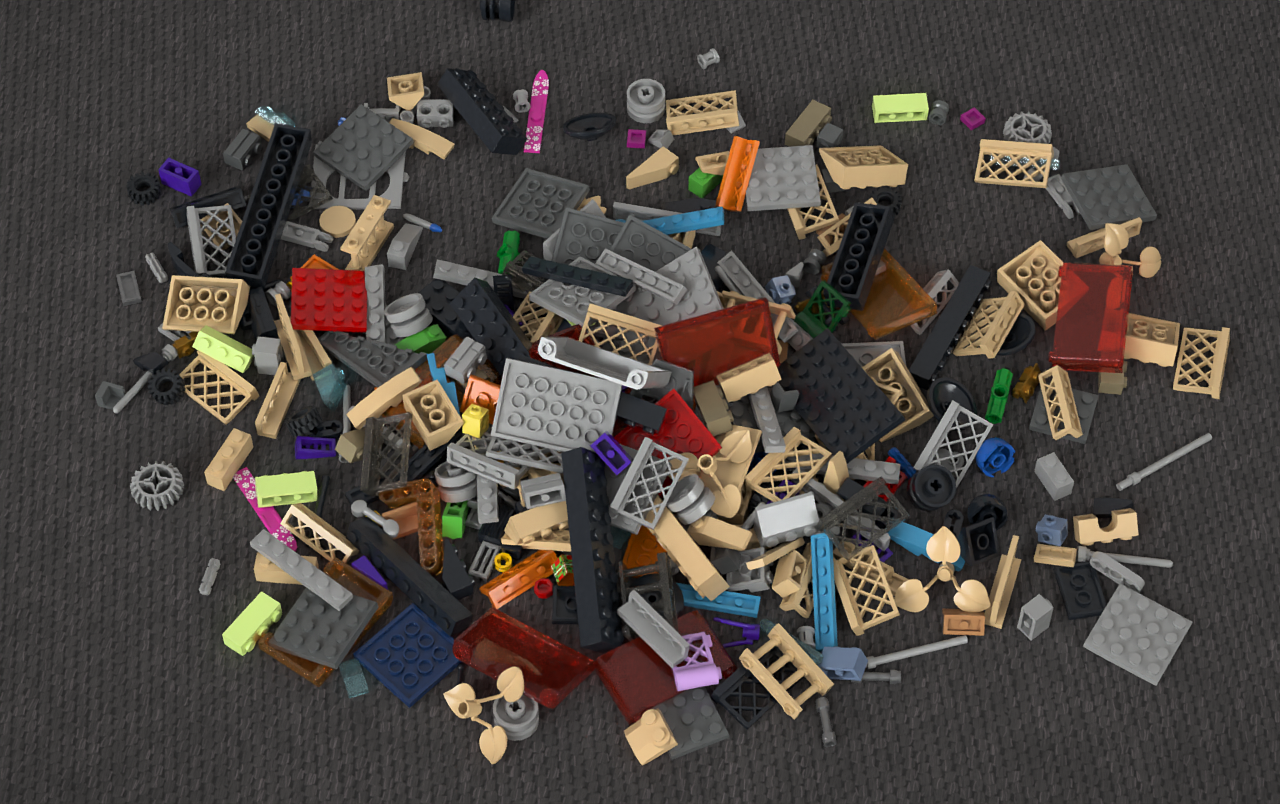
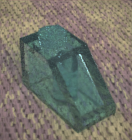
M330 364L313 374L324 404L331 411H335L346 388V384L343 380L345 375L341 368L337 369L333 364Z

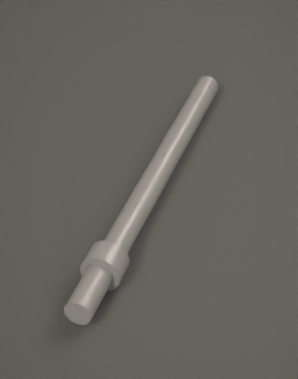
M1207 433L1143 470L1131 473L1125 480L1116 484L1117 489L1121 491L1130 485L1138 484L1144 477L1212 440L1211 434Z
M966 635L878 657L869 656L866 657L868 659L866 668L868 670L876 668V665L968 643Z

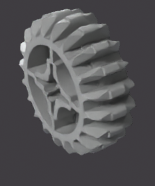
M1021 111L1020 115L1015 113L1013 117H1009L1008 121H1006L1003 136L1004 141L1049 144L1052 130L1046 119L1043 120V116L1038 117L1036 113L1030 114L1029 111L1027 114H1024Z
M155 461L153 465L148 462L147 467L141 466V471H135V476L131 479L130 489L135 502L140 504L142 508L147 506L151 511L155 507L159 511L160 506L166 509L168 503L173 506V500L179 501V495L183 493L184 482L182 481V474L179 473L177 467L174 468L171 463L166 465L164 461L161 464Z

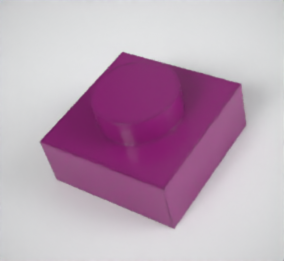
M975 107L960 116V120L971 131L984 124L986 120Z
M628 129L627 147L645 149L646 130Z

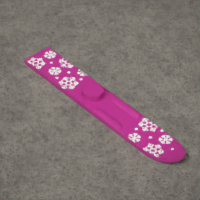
M544 70L538 72L532 88L526 131L527 140L524 145V152L540 153L549 88V79Z
M245 467L237 471L233 479L269 533L296 552V540L292 533L280 524L282 519L273 506L258 508L255 479L248 468Z

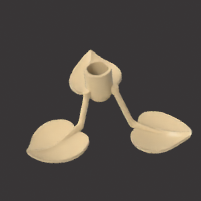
M1106 223L1104 239L1106 252L1100 256L1099 262L1102 267H1106L1107 271L1112 272L1117 277L1111 281L1106 298V309L1114 310L1121 308L1128 302L1130 287L1124 283V278L1113 269L1119 268L1122 263L1140 265L1139 274L1142 277L1150 278L1160 269L1161 256L1156 248L1146 247L1140 254V262L1122 260L1118 254H1121V249L1126 248L1128 245V232L1118 224Z
M749 430L737 431L721 442L722 449L719 451L725 457H712L704 454L697 459L692 453L680 454L689 458V461L679 480L688 475L697 474L696 472L701 470L705 474H710L719 490L713 491L715 501L711 506V510L719 516L733 518L737 514L741 506V493L733 484L722 487L714 473L717 470L716 461H728L730 459L733 463L739 464L748 460L752 453V441ZM678 459L669 461L672 464L671 470L680 468L682 461Z
M942 526L929 539L926 547L927 554L933 561H942L937 575L925 587L922 586L921 581L918 579L906 580L899 586L894 597L897 607L910 612H919L925 609L929 602V595L925 591L937 579L945 582L952 580L955 588L958 590L954 596V602L958 608L966 612H980L991 606L987 590L978 580H966L962 583L961 588L959 587L956 577L953 575L955 568L952 563L958 560L961 549L957 538L946 526Z
M511 667L501 673L497 680V688L501 691L498 695L475 699V691L467 683H461L443 694L448 705L459 718L471 717L472 721H477L488 728L482 732L479 744L483 755L491 764L497 763L504 755L507 747V735L503 727L495 726L493 728L491 724L477 718L482 711L480 703L502 698L503 696L508 702L519 700L524 692V679L519 667Z

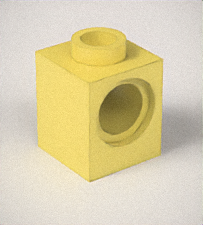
M471 404L462 414L464 423L462 425V433L480 439L489 428V409Z

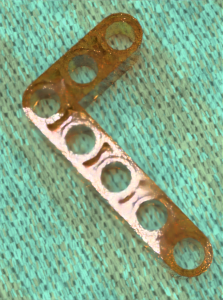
M429 479L414 480L383 487L379 492V498L391 509L417 502L420 564L432 576L441 574L444 558L440 492L438 487ZM429 506H432L431 509L426 512L427 508ZM433 524L432 528L427 530L428 526ZM431 543H434V545L428 549L429 545ZM435 561V564L429 568L430 564Z

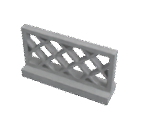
M231 205L195 209L194 206H187L186 215L195 273L199 276L207 273L210 277L225 275L227 267L224 265L230 259L232 251L228 254L222 250V247L226 243L234 247L236 241ZM228 211V217L224 221L216 216L219 212ZM206 213L211 217L205 223L199 219V214ZM213 219L221 223L217 230L209 226ZM224 226L231 230L227 238L219 233ZM205 228L213 232L209 239L201 234ZM216 235L224 240L219 247L211 242ZM207 245L216 249L211 256L204 252ZM218 252L226 256L222 263L214 259ZM210 261L218 266L215 271H207L206 266Z
M952 400L913 469L917 472L937 462L941 466V461L951 459L954 470H950V472H955L957 489L993 424ZM962 412L968 415L970 423L958 425L957 417L959 413ZM982 423L987 426L984 433L975 434L974 424ZM971 425L973 436L962 439L960 428ZM957 429L960 440L949 442L948 432ZM975 439L976 448L966 452L963 441ZM961 442L964 453L952 455L950 445ZM948 446L950 456L939 459L938 449ZM965 455L967 462L965 467L956 469L954 458Z
M486 432L481 436V439L471 440V435L465 434L456 444L451 442L447 446L448 463L514 490L519 486V479L531 468V466L508 461L500 463L498 462L499 459L481 455L486 453L488 449L487 443L492 439L491 434ZM481 444H483V446H484V447H482V448H475V449H474V447H473L474 445H481ZM513 444L506 445L508 449L515 447ZM497 448L492 451L502 452L503 450L501 448ZM528 449L525 450L527 453L533 452ZM520 452L513 454L514 456L518 457L522 456ZM536 456V457H534V458H532V459L538 461V460H539V456Z
M492 436L486 451V457L563 474L562 456L558 452L564 451L508 439L501 441L499 437ZM513 444L515 447L508 449L506 445ZM497 448H501L503 451H502V452H496V451H492V450L497 449ZM532 448L534 452L527 453L525 450ZM520 452L522 456L518 457L514 456L513 454ZM551 452L553 456L547 458L544 454ZM539 456L542 460L537 461L532 458ZM558 460L561 463V466L552 464L551 462Z
M645 437L610 506V511L654 530L689 458L654 443L652 439ZM654 449L661 451L664 459L653 462L651 455ZM678 459L682 461L680 468L671 470L668 461ZM666 462L669 472L658 475L655 465ZM653 467L656 476L644 479V469ZM671 475L672 484L663 488L659 478ZM657 479L660 489L649 493L646 483ZM644 484L647 494L636 497L634 493L635 487ZM662 492L663 502L654 506L651 496ZM648 497L652 507L640 510L637 500ZM635 501L638 509L637 512L630 514L624 511L628 503ZM653 510L655 518L652 523L644 520L642 513Z

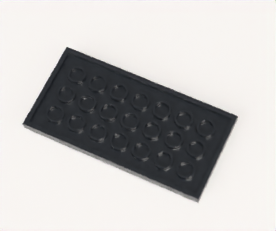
M828 328L777 366L781 380L777 382L785 392L798 390L799 392L798 400L794 407L795 410L833 456L839 451L843 452L847 464L906 420Z

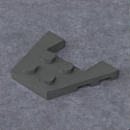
M657 358L652 365L672 372L669 383L663 388L632 389L629 394L639 399H642L643 395H647L660 400L671 390L675 389L693 411L694 371Z

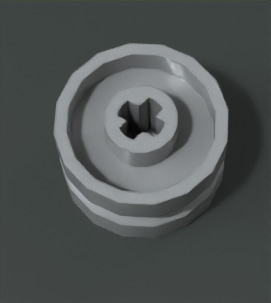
M640 79L629 85L627 89V113L630 118L640 123H653L663 117L665 113V89L662 84L652 79Z
M414 293L403 296L385 308L384 313L388 321L392 323L391 327L396 337L402 338L416 334L432 322L433 317L428 308H425L426 303L421 294Z
M447 461L435 469V479L439 485L440 498L443 501L450 503L464 502L477 496V474Z
M691 474L678 481L666 506L670 511L675 512V517L681 524L687 525L697 521L711 508L715 501V494L708 487L704 486V482L697 474Z
M524 689L521 698L516 702H508L504 696L495 699L493 703L494 726L503 727L509 740L516 741L530 737L539 725L538 701L534 694Z

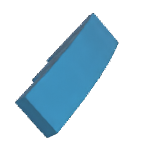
M434 353L427 354L432 381H439L460 415L455 382L447 383L445 368H437Z
M895 520L891 528L887 530L891 540L917 556L923 554L932 560L927 554L926 547L929 539L934 534ZM959 556L958 560L952 563L956 571L959 572L963 568L965 560Z

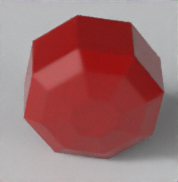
M541 578L535 582L534 593L538 598L547 599L553 595L554 585L549 579Z

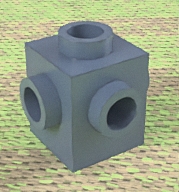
M788 275L772 278L765 286L767 293L776 304H790L796 295L795 288L791 284Z
M1045 514L1036 525L1038 541L1049 545L1061 546L1068 536L1067 519Z

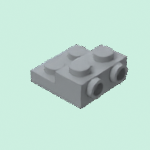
M764 547L740 551V570L727 573V583L730 586L727 590L729 592L749 589L752 593L770 589V583H773L774 580L773 574L770 571V566H773V562L753 570H748L746 565L747 562L767 552Z

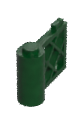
M821 281L804 310L793 321L814 339L827 328L832 333L841 318H846L851 310L849 307L851 302L826 281ZM825 287L828 290L829 299L822 300V291ZM839 299L843 306L839 311H835L834 300ZM830 301L831 312L824 313L823 302ZM815 303L819 305L820 314H814L810 310ZM831 314L832 323L830 326L825 323L824 315Z

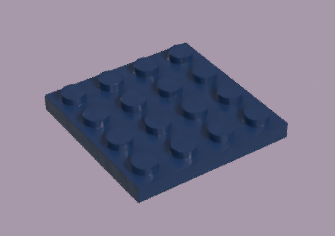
M412 603L354 652L353 657L410 708L452 672L458 664L468 658L469 652Z

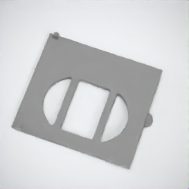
M319 141L318 144L315 145V149L322 143V141ZM406 151L386 171L390 177V184L388 189L379 197L391 200V204L387 209H401L403 182L409 180L408 173L404 172ZM314 156L309 209H328L332 206H344L351 210L365 209L376 193V182L370 187L369 198L344 199L346 177L341 175L339 197L334 198L328 193L326 182L335 170Z

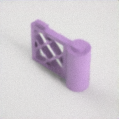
M700 632L682 636L690 644L689 649L696 653L692 658L687 657L684 660L688 662L686 666H675L672 669L677 691L719 684V679H722L720 667H716L709 647H713L710 635ZM702 639L703 642L700 648L691 644L695 640ZM699 655H702L708 661L700 663L696 659Z

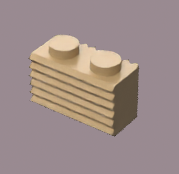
M796 550L779 558L772 589L782 598L802 589L801 586H803L802 583L808 560Z

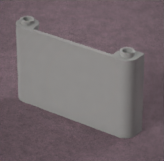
M541 337L538 346L539 355L544 359L633 389L663 388L669 383L672 373L671 371L569 337Z

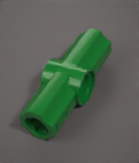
M508 230L504 233L503 244L497 252V257L500 259L499 274H512V277H514L515 267L521 259V254L518 252L520 234L517 231Z
M1002 368L997 370L991 389L985 419L992 424L1001 423L1013 377V373L1008 369Z

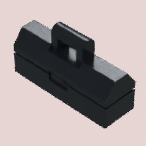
M262 286L249 290L247 306L240 320L242 330L252 329L256 341L258 337L279 339ZM250 317L252 321L247 322L246 318Z

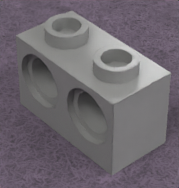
M420 100L417 103L418 126L424 128L453 127L454 105L450 100Z

